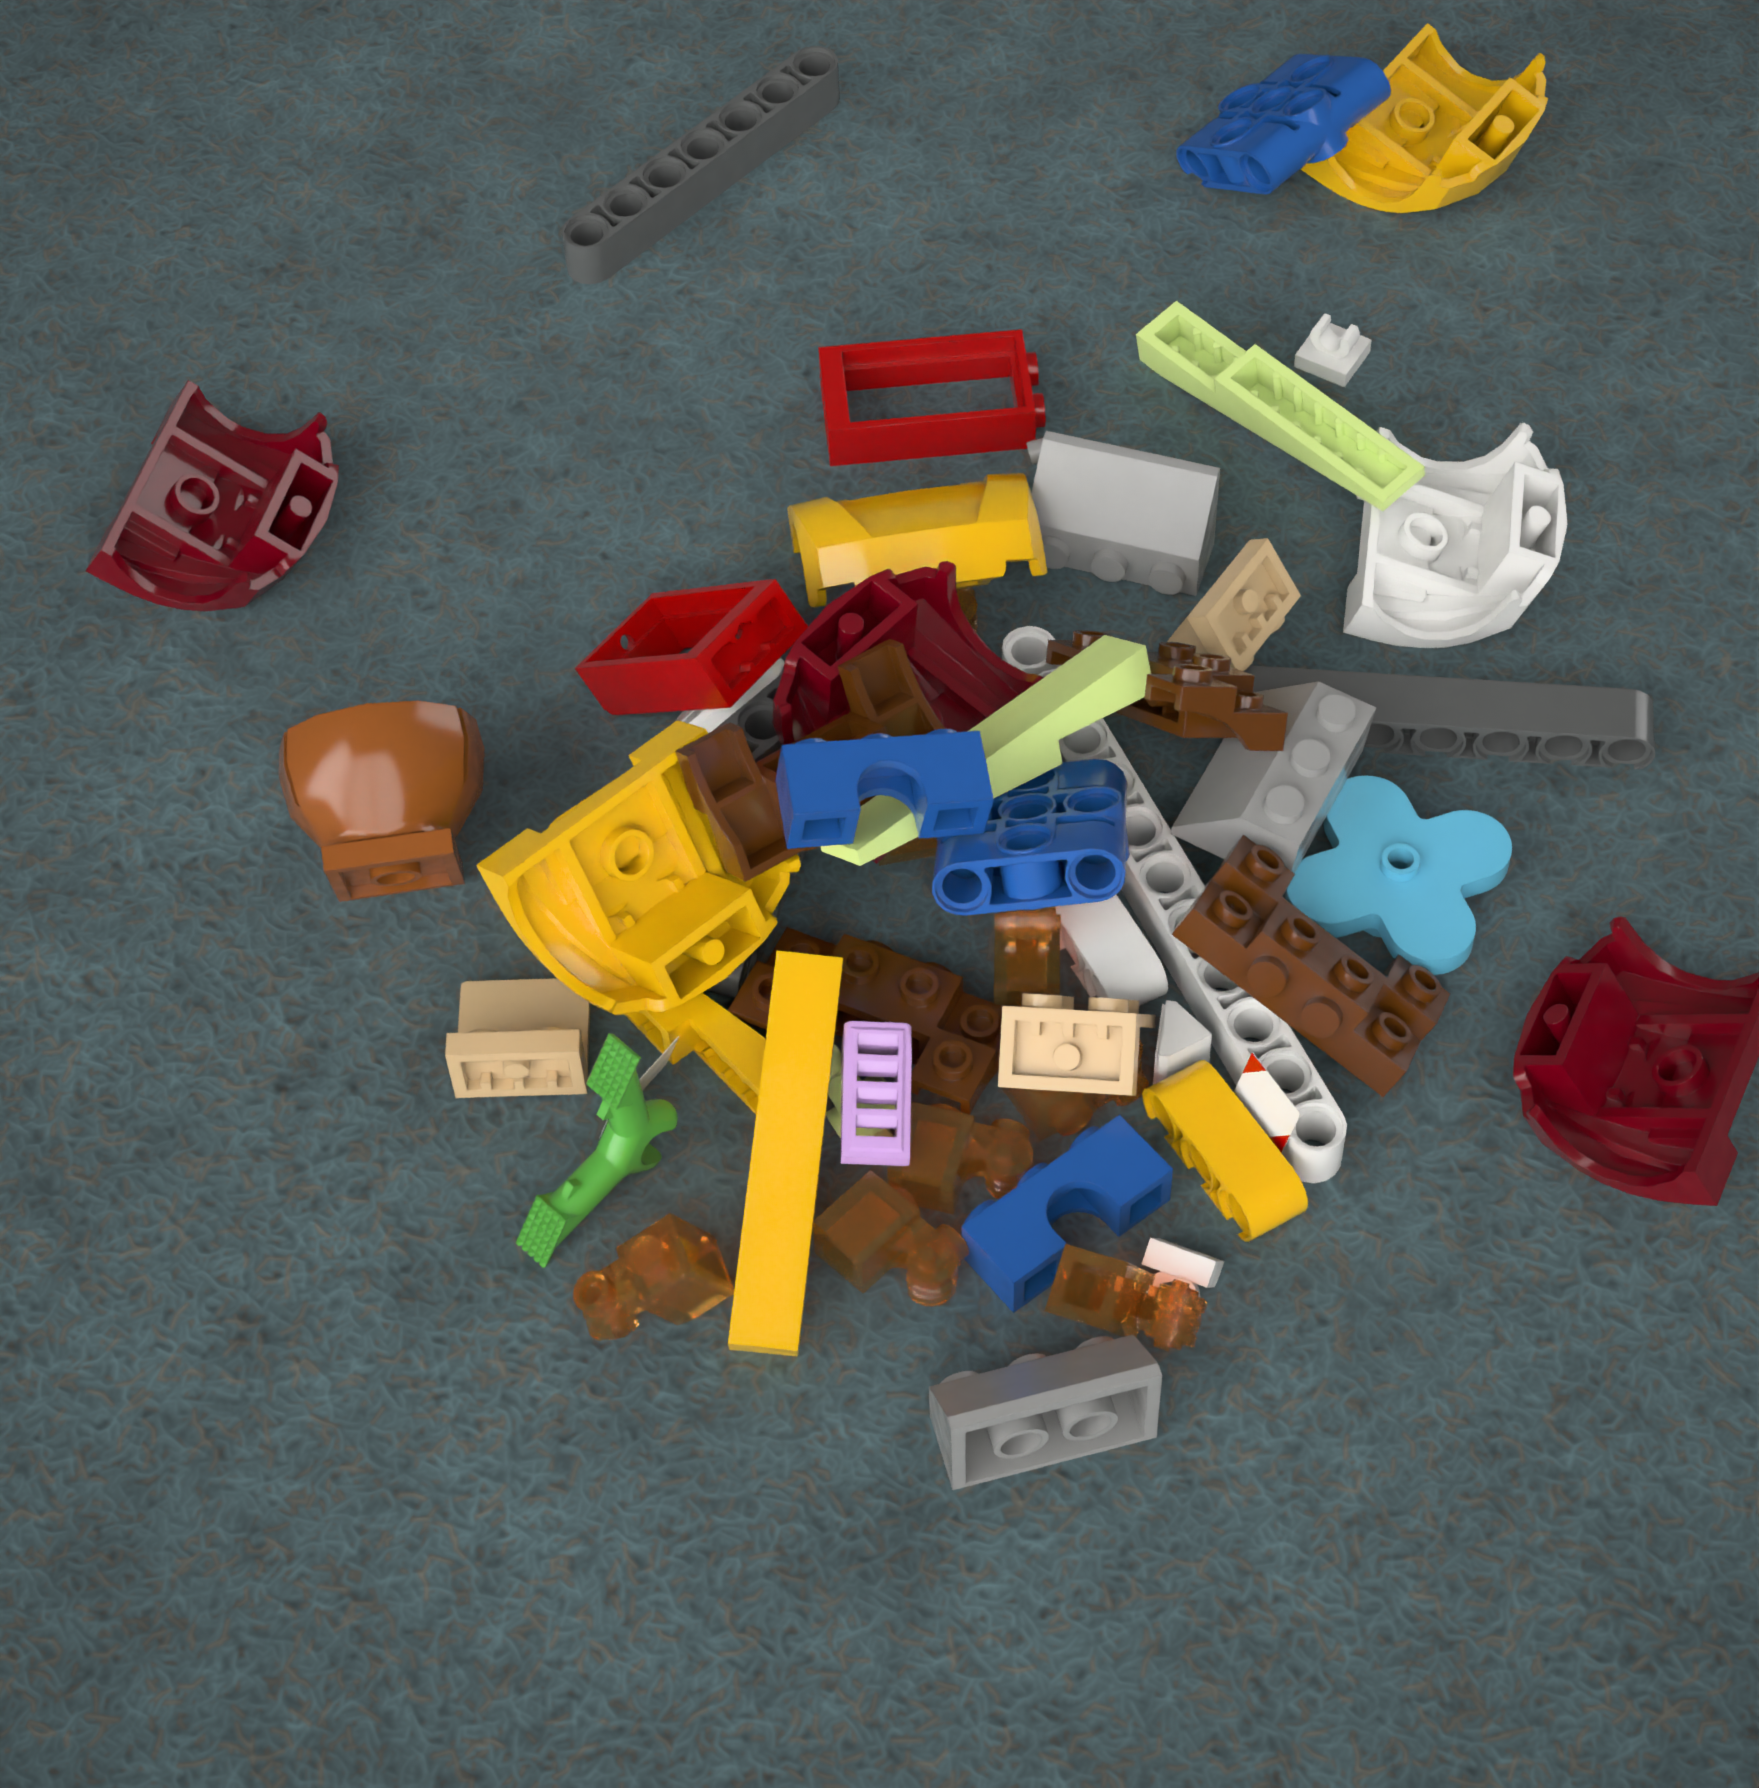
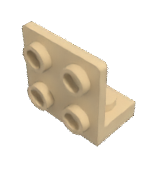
M1268 538L1248 541L1167 642L1196 646V653H1210L1230 657V667L1245 671L1252 664L1255 653L1270 634L1283 625L1285 615L1301 596Z
M557 978L463 982L460 991L458 1033L446 1034L445 1057L455 1097L587 1094L591 1003L577 995Z
M1022 993V1007L1002 1006L998 1087L1134 1096L1137 1089L1140 1027L1155 1028L1156 1015L1139 1014L1138 1000L1089 997L1088 1011L1073 1010L1074 997Z

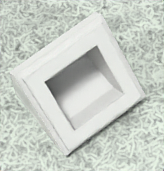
M1166 1000V1004H1162L1155 1052L1153 1084L1199 1060L1207 1062L1210 1060L1212 1033L1176 1001Z

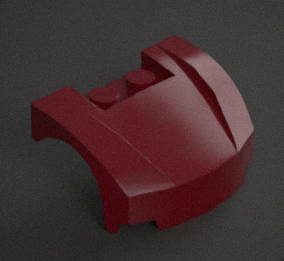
M188 380L171 403L151 442L153 445L116 517L106 529L85 571L133 596L157 605L192 611H215L247 606L286 577L306 553L327 522L338 484L339 465L333 464L331 442L324 431L327 427L326 417L321 412H318L304 426L289 433H263L243 427L229 420L205 398L198 385Z
M942 561L937 569L925 566L897 575L891 569H886L868 577L829 603L795 641L786 657L784 671L773 700L772 723L782 746L791 744L850 713L851 709L838 665L888 639L903 643L913 674L933 712L945 729H953L957 732L969 731L1043 679V677L1026 673L1003 661L988 648L972 629L960 606L956 590V565L954 563ZM889 852L873 859L872 861H874L877 864Z
M1615 917L1609 923L1612 934L1602 937L1579 960L1569 956L1564 957L1550 974L1527 1013L1513 1064V1077L1520 1089L1523 1116L1543 1145L1580 1172L1607 1186L1631 1195L1657 1201L1717 1206L1738 1155L1736 1148L1728 1137V1133L1759 1058V972L1735 980H1714L1685 972L1664 961L1648 947L1626 917Z

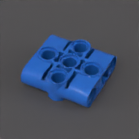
M1296 54L1260 83L1243 86L1227 95L1218 105L1220 111L1218 118L1210 121L1177 148L1176 154L1179 165L1186 174L1194 173L1203 180L1201 185L1204 187L1265 195L1270 194L1307 163H1317L1326 160L1341 151L1348 142L1346 132L1349 128L1354 127L1390 97L1391 87L1381 68L1370 59Z
M1104 759L1063 762V764L994 798L984 834L936 837L937 849L932 883V894L936 903L949 913L967 916L1015 910H1036L1045 907L1094 903L1111 899L1120 892L1125 883L1126 861L1130 856L1126 828L1127 781L1123 771L1116 764Z

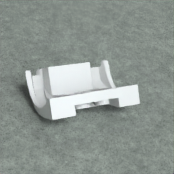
M1520 423L1500 446L1485 456L1464 462L1435 461L1420 457L1400 444L1390 430L1379 427L1376 432L1425 466V476L1384 511L1364 500L1357 574L1347 588L1343 633L1395 646L1444 648L1472 643L1510 629L1548 582L1560 560L1568 524L1564 485L1559 470L1547 468L1539 449L1529 441L1533 431L1525 423Z

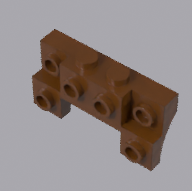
M1075 630L1073 631L1072 640H1048L1046 663L1050 665H1063L1102 636H1110V634L1099 631ZM1160 642L1158 652H1147L1151 674H1147L1144 698L1116 711L1120 715L1182 738H1238L1244 748L1249 751H1283L1288 713L1263 704L1264 695L1253 692L1255 675L1230 667V657L1210 653H1196V646L1190 644Z
M888 639L838 665L851 712L791 744L809 738H819L827 742L856 740L877 733L888 734L892 737L926 735L934 730L945 729V727L924 697L913 674L903 643ZM729 722L675 751L694 809L708 816L727 873L746 882L801 851L821 847L787 849L775 781L781 749L755 762L743 728ZM871 796L860 801V807L868 801H870L875 796Z
M1243 835L1229 851L1224 861L1184 914L1171 935L1384 1097L1407 1072L1421 1040L1437 1024L1450 993L1441 987L1438 979L1429 970L1419 965H1412L1399 954L1388 965L1383 974L1282 897L1295 874L1284 866L1281 858L1273 850L1263 845H1256Z
M786 927L767 962L756 961L728 1009L730 1013L741 1021L767 1030L777 951L842 957L843 967L835 1035L843 1037L844 1024L849 1021L909 1024L911 1026L912 1064H915L911 1072V1093L918 1095L921 1089H925L961 1103V1112L970 1115L982 1092L999 1071L1002 1006L963 992V977L952 973L941 964L935 962L924 963L896 953L881 942L874 940L864 941L845 933L838 945Z

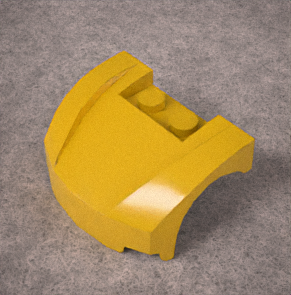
M1427 23L1383 70L1391 87L1390 97L1354 127L1349 128L1346 132L1348 142L1341 151L1326 160L1317 163H1307L1301 170L1336 194L1362 206L1384 212L1409 213L1434 210L1476 195L1508 169L1545 111L1548 98L1545 97L1546 78L1542 72L1546 63L1545 56L1542 53H1538L1528 67L1513 78L1492 81L1473 75L1459 66L1442 45L1436 29Z
M1023 473L988 474L983 481L901 491L854 500L834 501L828 497L789 505L787 508L794 554H801L810 607L826 605V589L849 584L856 586L868 577L886 569H891L897 575L925 566L937 569L940 562L948 561L956 565V589L988 585L992 579L1004 576L1006 562L1028 561L1032 576H1041L1047 573L1038 515L1026 475Z
M678 720L628 755L633 764L631 769L544 832L539 833L527 828L476 865L504 916L533 955L559 981L592 1005L614 1015L642 1010L663 1012L684 1004L726 979L767 939L775 928L778 921L772 913L790 884V873L798 872L801 867L800 857L796 854L746 882L725 871L708 816L694 809L675 752L707 735L708 732L705 728Z

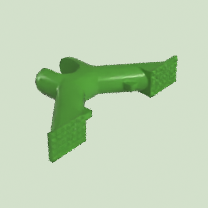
M608 1033L586 1083L588 1087L602 1098V1103L596 1115L602 1120L608 1119L597 1147L554 1192L536 1195L516 1240V1244L518 1246L522 1245L521 1249L528 1251L527 1254L530 1257L534 1256L533 1259L539 1262L542 1268L546 1267L555 1248L626 1176L647 1171L661 1161V1153L649 1142L658 1134L673 1130L677 1126L678 1114L670 1102L664 1099L645 1101L636 1070L641 1057L614 1034Z

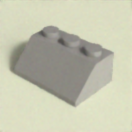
M1046 431L1042 440L1031 494L1038 515L1047 568L1061 569L1068 567L1094 573L1098 578L1108 582L1127 580L1149 585L1162 594L1174 595L1180 592L1196 596L1214 546L1220 468Z
M1319 681L1256 692L1264 695V705L1288 713L1283 751H1249L1244 748L1238 738H1224L1173 824L1171 835L1225 859L1238 840L1245 835L1256 845H1263L1273 850L1281 858L1286 868L1293 873L1296 872L1363 751L1376 711V707Z
M1134 1335L1117 1339L1100 1336L1081 1343L1074 1350L1047 1357L1044 1354L1038 1353L1028 1354L1017 1358L1008 1367L980 1374L975 1371H962L948 1376L940 1384L929 1386L930 1418L952 1490L1156 1438L1162 1385V1373L1158 1362Z

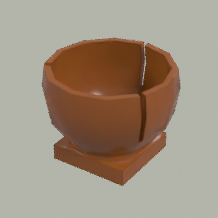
M419 700L366 703L317 714L284 732L279 747V781L289 815L321 848L324 873L339 902L465 884L463 862L455 840L483 791L485 749L476 719L461 707L457 708L454 705Z

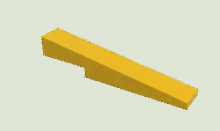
M786 951L776 952L728 1338L729 1350L798 1356L843 967L842 957Z
M703 992L684 1004L663 1012L642 1010L624 1014L662 1054L679 1036L669 1061L674 1065L689 1053L695 1051L756 1114L766 1038Z

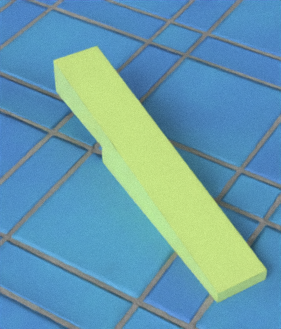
M1175 301L1136 334L1139 359L1160 376L1381 511L1387 509L1425 476V466L1259 346L1254 344L1245 351L1178 301Z
M1104 635L969 731H980L993 798L1063 764L1058 740L1144 698L1147 674H1151L1146 645ZM877 795L860 807L861 811L853 844L821 846V851L861 866L917 838L915 818L911 810L900 800L890 796Z

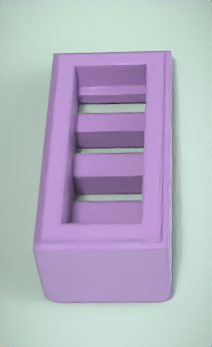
M849 1021L844 1024L841 1046V1164L909 1166L912 1038L911 1026L907 1023ZM857 1076L893 1077L895 1082L857 1081ZM857 1103L895 1105V1109L856 1107ZM856 1128L895 1129V1137L857 1136Z

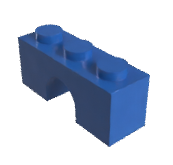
M938 729L926 735L898 737L877 733L856 740L828 742L819 738L804 739L795 744L781 746L775 779L787 849L853 844L861 811L860 801L871 796H890L903 802L911 810L915 818L919 839L984 834L994 800L980 731L957 732L953 729Z
M1119 1114L1101 1128L1092 1126L1083 1131L1073 1141L1069 1150L1050 1164L1039 1163L1032 1167L1022 1176L1016 1188L996 1202L994 1200H987L978 1205L967 1216L964 1224L961 1226L962 1257L1014 1313L1067 1275L1068 1244L1051 1227L1058 1218L1076 1212L1092 1214L1103 1220L1120 1237L1170 1201L1173 1168Z

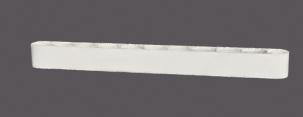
M1025 626L1011 631L1003 640L1002 660L1026 673L1040 675L1044 678L1061 666L1046 663L1048 640H1055V638L1048 631L1040 627ZM1102 718L1058 740L1062 762L1104 759L1116 764L1123 771L1127 781L1126 828L1130 856L1126 861L1125 883L1121 888L1124 896L1197 1020L1212 1033L1211 1044L1236 1086L1253 1052L1279 1087L1292 1091V1093H1287L1286 1095L1301 1115L1282 1155L1293 1167L1302 1182L1318 1183L1330 1179L1341 1166L1347 1129L1345 1117L1291 1027L1171 935L1205 886L1175 836L1170 834L1169 826L1106 722ZM1215 988H1225L1230 991H1218ZM1243 1038H1257L1261 1041L1251 1042L1246 1041ZM1316 1140L1325 1145L1318 1147L1310 1146L1302 1141Z

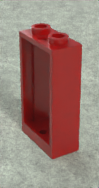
M1022 329L818 347L820 385L830 466L1028 449L1027 442L1036 440V428H1044L1046 426L1043 393L1033 394L1032 386L1039 385L1036 352H1026ZM1010 377L1014 408L850 422L846 391Z
M776 579L652 593L574 669L602 708L612 715L731 708L795 643L808 626ZM623 635L626 636L628 639V646L626 649H624L621 645V638ZM685 648H692L688 653L679 654Z

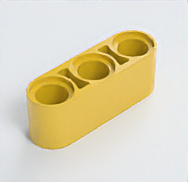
M1199 1060L1144 1089L1142 1098L1148 1117L1151 1120L1155 1117L1159 1119L1169 1133L1164 1138L1188 1169L1196 1168L1206 1182L1201 1187L1226 1220L1233 1217L1243 1230V1232L1238 1234L1241 1240L1250 1242L1307 1210L1308 1198L1299 1176L1209 1062Z

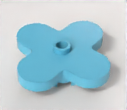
M1368 775L1348 778L1323 821L1326 836L1333 849L1302 859L1286 889L1285 899L1335 938L1365 931L1372 936L1382 938L1394 959L1399 954L1412 965L1422 966L1433 975L1445 974L1457 969L1468 959L1476 932L1475 918L1465 898L1489 891L1500 884L1505 878L1512 853V842L1507 830L1493 817L1472 810H1458L1430 819H1421L1402 789L1389 780Z

